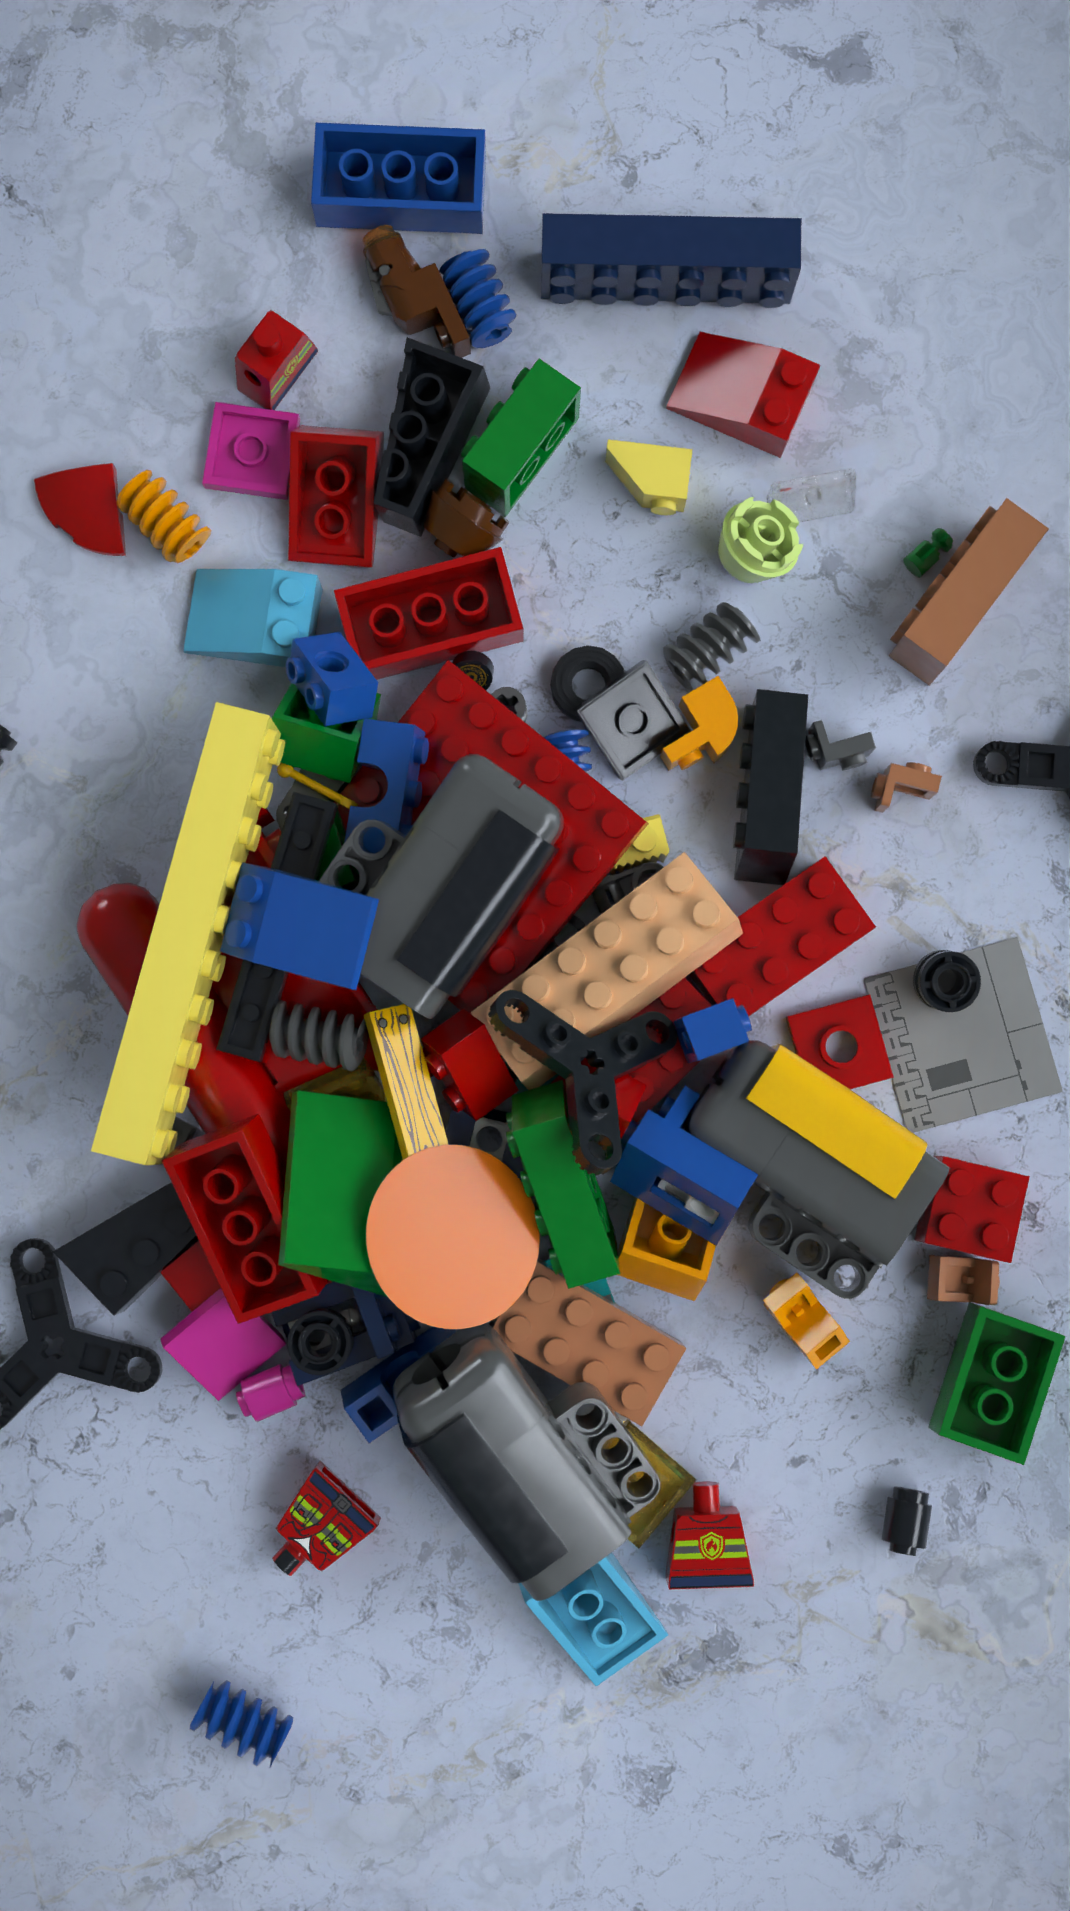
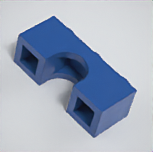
M364 718L357 762L370 769L383 770L387 777L388 789L382 801L375 806L366 808L350 806L345 841L354 828L366 820H380L388 823L405 836L413 826L411 825L413 808L419 807L422 797V783L418 781L420 764L426 763L429 752L428 738H425V732L416 725ZM373 827L365 833L363 837L365 848L374 854L383 849L385 836L379 828Z
M431 1327L418 1336L415 1342L405 1345L340 1390L344 1410L368 1443H371L398 1424L397 1409L393 1398V1385L399 1374L426 1353L433 1352L437 1345L459 1329Z

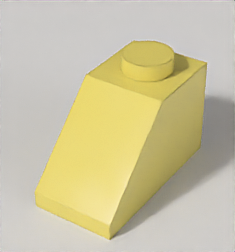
M608 439L605 462L641 507L651 508V512L658 515H674L676 511L684 512L692 449Z

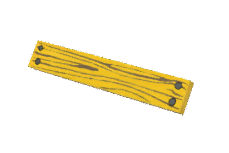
M402 1004L366 1013L364 1019L403 1160L426 1148L449 1145L428 1067L424 1059L425 1056L412 1009Z

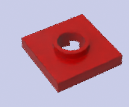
M870 994L785 1017L795 1053L847 1088L853 1089L894 1078ZM836 1031L850 1033L857 1042L855 1056L846 1063L833 1061L826 1052L827 1039Z

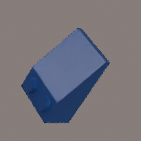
M242 862L220 952L260 965L356 990L379 899L285 871Z

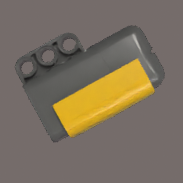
M749 1040L747 1043L733 1047L712 1076L716 1082L711 1085L707 1084L700 1094L694 1109L686 1121L685 1131L758 1174L753 1184L764 1190L765 1194L751 1213L748 1221L750 1234L757 1242L835 1295L844 1299H852L859 1296L866 1289L879 1267L881 1268L883 1264L887 1266L899 1251L946 1179L950 1169L949 1166L926 1152L928 1145L926 1141L785 1046L777 1044L770 1047L759 1040ZM768 1214H776L781 1221V1230L773 1238H764L759 1231L761 1219ZM806 1239L814 1240L818 1246L817 1257L812 1262L801 1263L796 1256L798 1245ZM842 1265H851L855 1272L853 1283L849 1287L838 1288L834 1282L835 1271Z

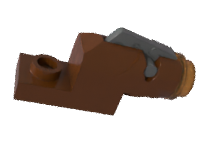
M382 225L369 231L362 240L365 246L363 254L366 258V268L378 313L392 316L395 323L407 335L415 334L434 326L436 336L443 349L450 347L452 354L461 358L471 354L470 337L436 264L433 263L420 268L406 248L401 234L395 232L391 225Z

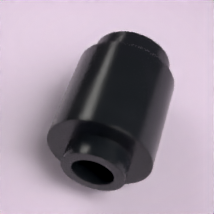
M894 1486L892 1497L887 1498L881 1539L890 1542L889 1551L916 1556L917 1548L926 1549L932 1505L928 1504L929 1493Z

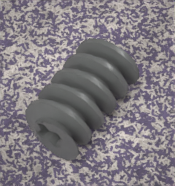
M725 602L720 603L716 609L717 615L710 612L703 617L704 626L699 623L693 624L690 627L691 636L682 633L677 637V646L668 644L663 647V654L670 671L689 692L693 691L690 683L692 678L701 684L707 682L703 671L706 667L715 674L721 672L716 659L720 657L729 664L734 662L730 651L732 647L741 653H745L747 648L743 638L747 636L755 643L761 641L751 621L738 608Z
M280 1000L277 1003L269 1029V1039L275 1056L285 1058L290 1055L296 1061H303L307 1058L309 1063L316 1065L324 1061L326 1066L336 1068L341 1064L343 1069L347 1071H354L360 1065L366 1053L369 1038L365 1019L357 1028L355 1027V1016L352 1013H347L343 1023L338 1024L337 1011L330 1010L325 1021H321V1009L314 1006L308 1018H305L304 1005L297 1003L291 1015H289L288 1005L284 1000Z

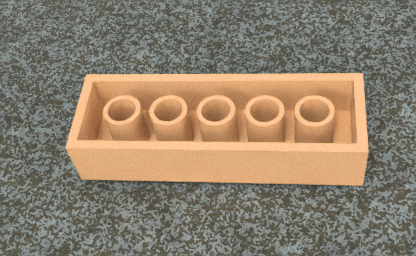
M683 852L473 1010L471 1014L485 1024L499 1053L528 1090L538 1088L557 1073L519 1048L520 1045L508 1039L507 1036H501L499 1030L497 1032L494 1030L495 1026L494 1024L491 1025V1017H489L488 1013L490 1012V1006L503 992L516 990L526 994L581 1033L592 1038L628 1021L741 936L743 931L738 917L689 856ZM506 1005L504 1007L505 1013L511 1021L523 1023V1017L520 1016L521 1012H517V1007L513 1009V1005L510 1007Z

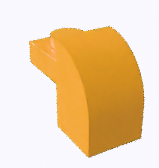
M719 676L681 697L678 707L693 731L662 749L660 758L668 771L678 765L681 770L689 768L704 757L701 753L703 750H706L712 762L715 763L729 749L738 727V712L733 698Z
M797 1272L789 1279H783L776 1283L770 1290L769 1295L763 1299V1305L816 1370L850 1342L840 1325L821 1305L808 1284Z

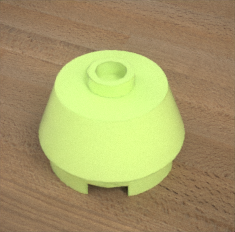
M750 497L733 506L724 518L718 544L719 558L728 573L742 582L759 583L788 573L795 566L798 556L802 551L803 544H799V537L796 531L799 521L788 507L773 499L769 504L762 501H753L754 497Z

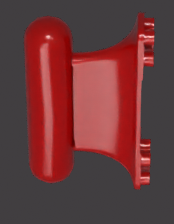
M261 808L256 825H260L261 829H263L275 820L268 809ZM278 828L268 836H265L261 830L257 849L255 852H248L246 863L271 868L281 830ZM116 883L95 891L82 905L77 920V934L83 949L128 1016L159 903L144 887L132 883ZM221 952L220 955L226 956L225 967L220 981H213L208 998L214 1000L213 1010L207 1026H200L196 1042L202 1044V1049L196 1068L194 1070L189 1068L184 1086L189 1087L190 1092L186 1106L204 1134L259 1114L286 1172L291 1103L288 1098L297 1090L301 1091L319 1081L340 1074L355 1071H379L370 1037L368 1038L363 1060L354 1071L344 1070L341 1064L336 1068L326 1066L324 1061L316 1065L309 1063L307 1058L303 1061H296L290 1055L285 1058L277 1057L272 1051L270 1039L262 1062L216 1050L243 962L241 958ZM290 972L288 973L281 1000L287 1002L289 1015H291L294 1006L300 1003L304 1005L305 1018H308L314 1006L321 1009V1021H325L330 1010L337 1011L338 1024L343 1023L347 1013H352L355 1016V1027L359 1028L366 1013L378 1010L360 982H358L357 989L353 990ZM424 1047L422 1048L424 1056L427 1057L428 1053ZM428 1068L429 1075H430V1078H431V1077H433L434 1075L431 1073V1071H430L429 1068Z

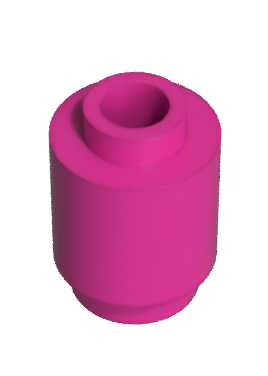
M282 1364L241 1380L242 1390L236 1392L237 1401L245 1417L252 1415L256 1422L296 1406L297 1400L306 1396L304 1386H297L290 1365L283 1367Z

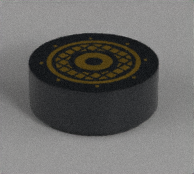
M465 651L453 659L452 663L482 688L487 690L493 680L494 666L489 657L481 652Z

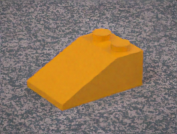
M635 1197L618 1248L620 1274L617 1275L695 1301L707 1281L716 1245Z

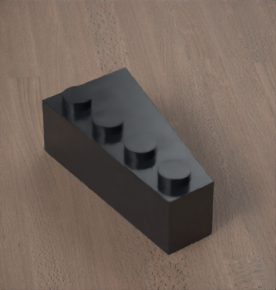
M407 337L404 348L405 359L403 369L399 373L397 383L398 395L394 413L392 412L390 418V435L387 450H384L374 505L384 523L421 537L425 530L423 525L432 490L437 491L445 478H449L489 393L490 385L484 366Z
M757 689L753 704H745L742 730H749L748 743H742L739 769H745L744 782H739L736 798V808H741L740 822L735 823L733 848H737L734 880L775 885L786 884L798 853L809 694Z
M171 1182L56 1249L53 1253L115 1316L124 1312L162 1275L160 1272L187 1251L198 1238Z

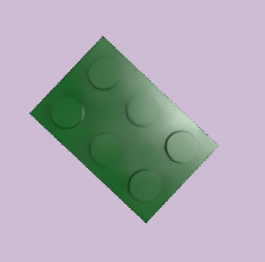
M538 358L531 369L524 367L520 371L512 385L514 392L505 403L499 401L493 407L486 420V423L489 424L480 437L472 436L461 453L465 489L504 517L508 515L579 419L581 387L540 358Z
M969 1302L928 1428L945 1438L1024 1465L1066 1336Z

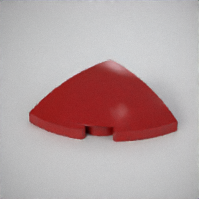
M113 463L68 469L34 479L38 500L44 513L55 528L63 529L73 537V542L77 546L102 555L126 556L123 514L117 506V471Z

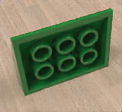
M299 1090L292 1093L279 1252L280 1266L387 1297L374 1276L366 1246L367 1217L374 1195L385 1177L395 1166L403 1161L387 1102Z

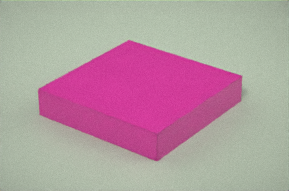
M215 402L202 481L204 488L288 500L290 489V432L300 426L301 419L299 414Z
M221 1288L160 1338L162 1347L218 1401L240 1384L241 1380L247 1378L286 1345L283 1335L263 1315L237 1324Z

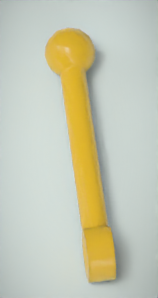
M280 762L277 767V773L282 778L291 777L350 809V806H358L354 801L294 770V767Z

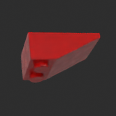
M699 332L666 405V409L781 458L821 365L782 348Z
M300 425L290 432L288 561L373 567L379 515L374 505L383 459V431Z

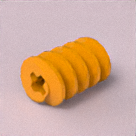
M147 469L136 475L123 487L118 494L117 506L122 512L128 513V518L133 524L139 525L142 535L151 537V544L154 548L162 549V556L165 560L181 563L200 550L211 535L212 530L206 526L195 531L200 522V517L197 514H193L185 519L184 516L189 510V505L186 502H181L173 506L178 493L171 489L162 494L161 492L164 490L167 481L163 477L150 481L152 471Z

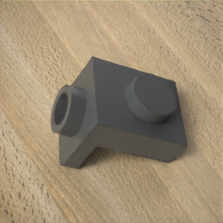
M822 720L812 723L808 729L809 735L805 738L808 755L811 761L817 760L820 770L841 765L842 770L859 767L867 763L865 757L869 756L876 748L871 732L829 743Z

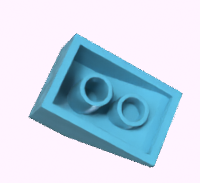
M197 569L184 653L286 667V661L291 655L293 639L316 635L323 590L318 575L279 569Z
M613 1553L603 1558L555 1595L542 1601L534 1600L522 1583H518L527 1606L595 1686H598L668 1636L666 1629Z

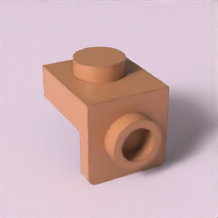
M907 762L906 766L891 763L884 770L883 774L877 773L871 790V798L877 799L874 811L883 813L889 808L893 791L930 800L938 793L942 776L932 774V768L924 764Z
M929 1256L927 1299L949 1302H972L984 1305L997 1304L1000 1284L998 1261L973 1257Z

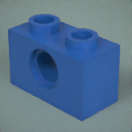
M341 632L293 639L291 655L286 661L288 679L292 684L296 685L304 696L309 709L314 710L324 726L372 718L378 681Z
M733 998L673 1021L687 1063L699 1061L747 1043L749 1038L746 1032L752 1031L751 1022L744 1006L736 1007Z

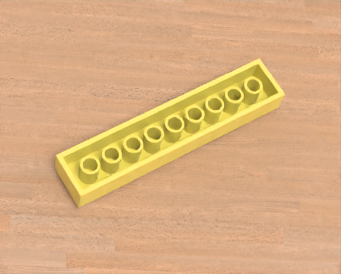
M219 702L215 703L92 1144V1152L142 1165L163 1164L162 1160L175 1148L178 1133L173 1131L172 1128L176 1113L182 1114L189 1098L190 1088L184 1086L189 1068L194 1070L200 1058L202 1044L196 1041L200 1026H207L212 1014L214 1000L208 998L213 981H220L225 967L226 956L220 955V949L242 862L246 863L248 852H255L261 836V826L256 825L261 808L267 809L273 792V783L268 782L272 765L279 766L284 752L285 740L280 739L281 733L270 715Z

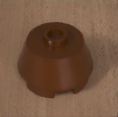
M445 478L437 491L432 490L423 525L427 531L437 538L434 544L443 552L455 558L458 553L462 556L490 550L503 540L501 535L508 526L509 521L501 515L497 521L492 519L494 514L491 513L492 510L487 503L462 486L455 493L452 491L454 487L453 482Z

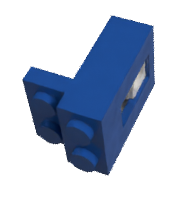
M684 1086L676 1100L668 1096L658 1114L648 1109L640 1123L634 1120L630 1122L621 1138L622 1156L616 1165L610 1182L717 1246L758 1174L683 1130L700 1096L697 1092Z

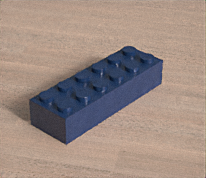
M542 213L541 299H550L551 302L556 304H568L574 300H592L593 303L599 305H609L616 301H634V303L642 306L654 305L658 301L676 302L680 306H695L700 302H717L718 305L723 307H736L742 303H759L760 306L765 308H777L783 304H790L801 270L802 218Z

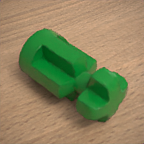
M935 529L932 532V543L927 540L922 541L903 559L904 565L914 576L920 578L940 560V549L943 552H948L952 548L953 539L944 529Z

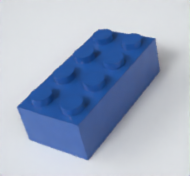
M316 122L311 197L316 227L483 234L486 171L485 129Z

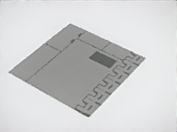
M1017 937L960 952L973 960L978 967L981 976V987L975 1001L967 1008L958 1012H943L927 1006L919 999L913 986V974L917 964L864 979L867 993L872 998L894 1076L892 1080L905 1126L911 1132L915 1133L1063 1091ZM951 969L943 971L938 977L939 989L945 993L954 987L956 978Z

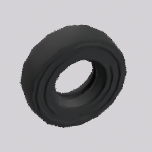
M587 645L573 648L559 659L553 669L550 683L553 701L563 714L574 721L581 722L574 708L585 701V699L578 697L572 688V679L576 673L584 669L596 670L604 678L605 686L625 673L623 666L615 655L601 647Z

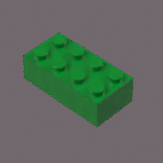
M563 1080L512 1095V1112L506 1113L510 1130L506 1132V1138L513 1158L521 1157L524 1170L520 1171L525 1193L528 1198L535 1196L538 1207L534 1211L535 1219L541 1236H549L552 1248H549L548 1252L554 1273L556 1275L563 1273L568 1289L620 1274L616 1232L597 1177L594 1173L587 1174V1170L580 1169L581 1165L579 1163L576 1164L574 1161L576 1157L572 1155L574 1150L572 1148L573 1137L572 1130L569 1128L567 1095Z

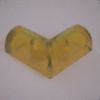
M626 1420L623 1424L648 1456L660 1479V1490L655 1499L630 1517L632 1522L628 1525L632 1532L628 1540L637 1548H640L697 1479L630 1420ZM620 1438L608 1439L602 1448L610 1449L615 1447ZM636 1472L628 1480L636 1482L640 1480L644 1472Z

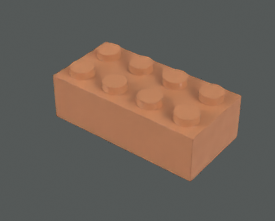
M1008 498L1005 499L998 510L989 506L915 605L921 612L913 608L890 640L897 645L889 654V657L930 686L949 664L1049 528Z
M539 1258L537 1259L532 1278L519 1299L507 1311L489 1323L512 1352L569 1385L577 1382L593 1384L614 1411L641 1427L687 1349L680 1340L588 1287L580 1285L568 1289L563 1273L556 1275L552 1266Z

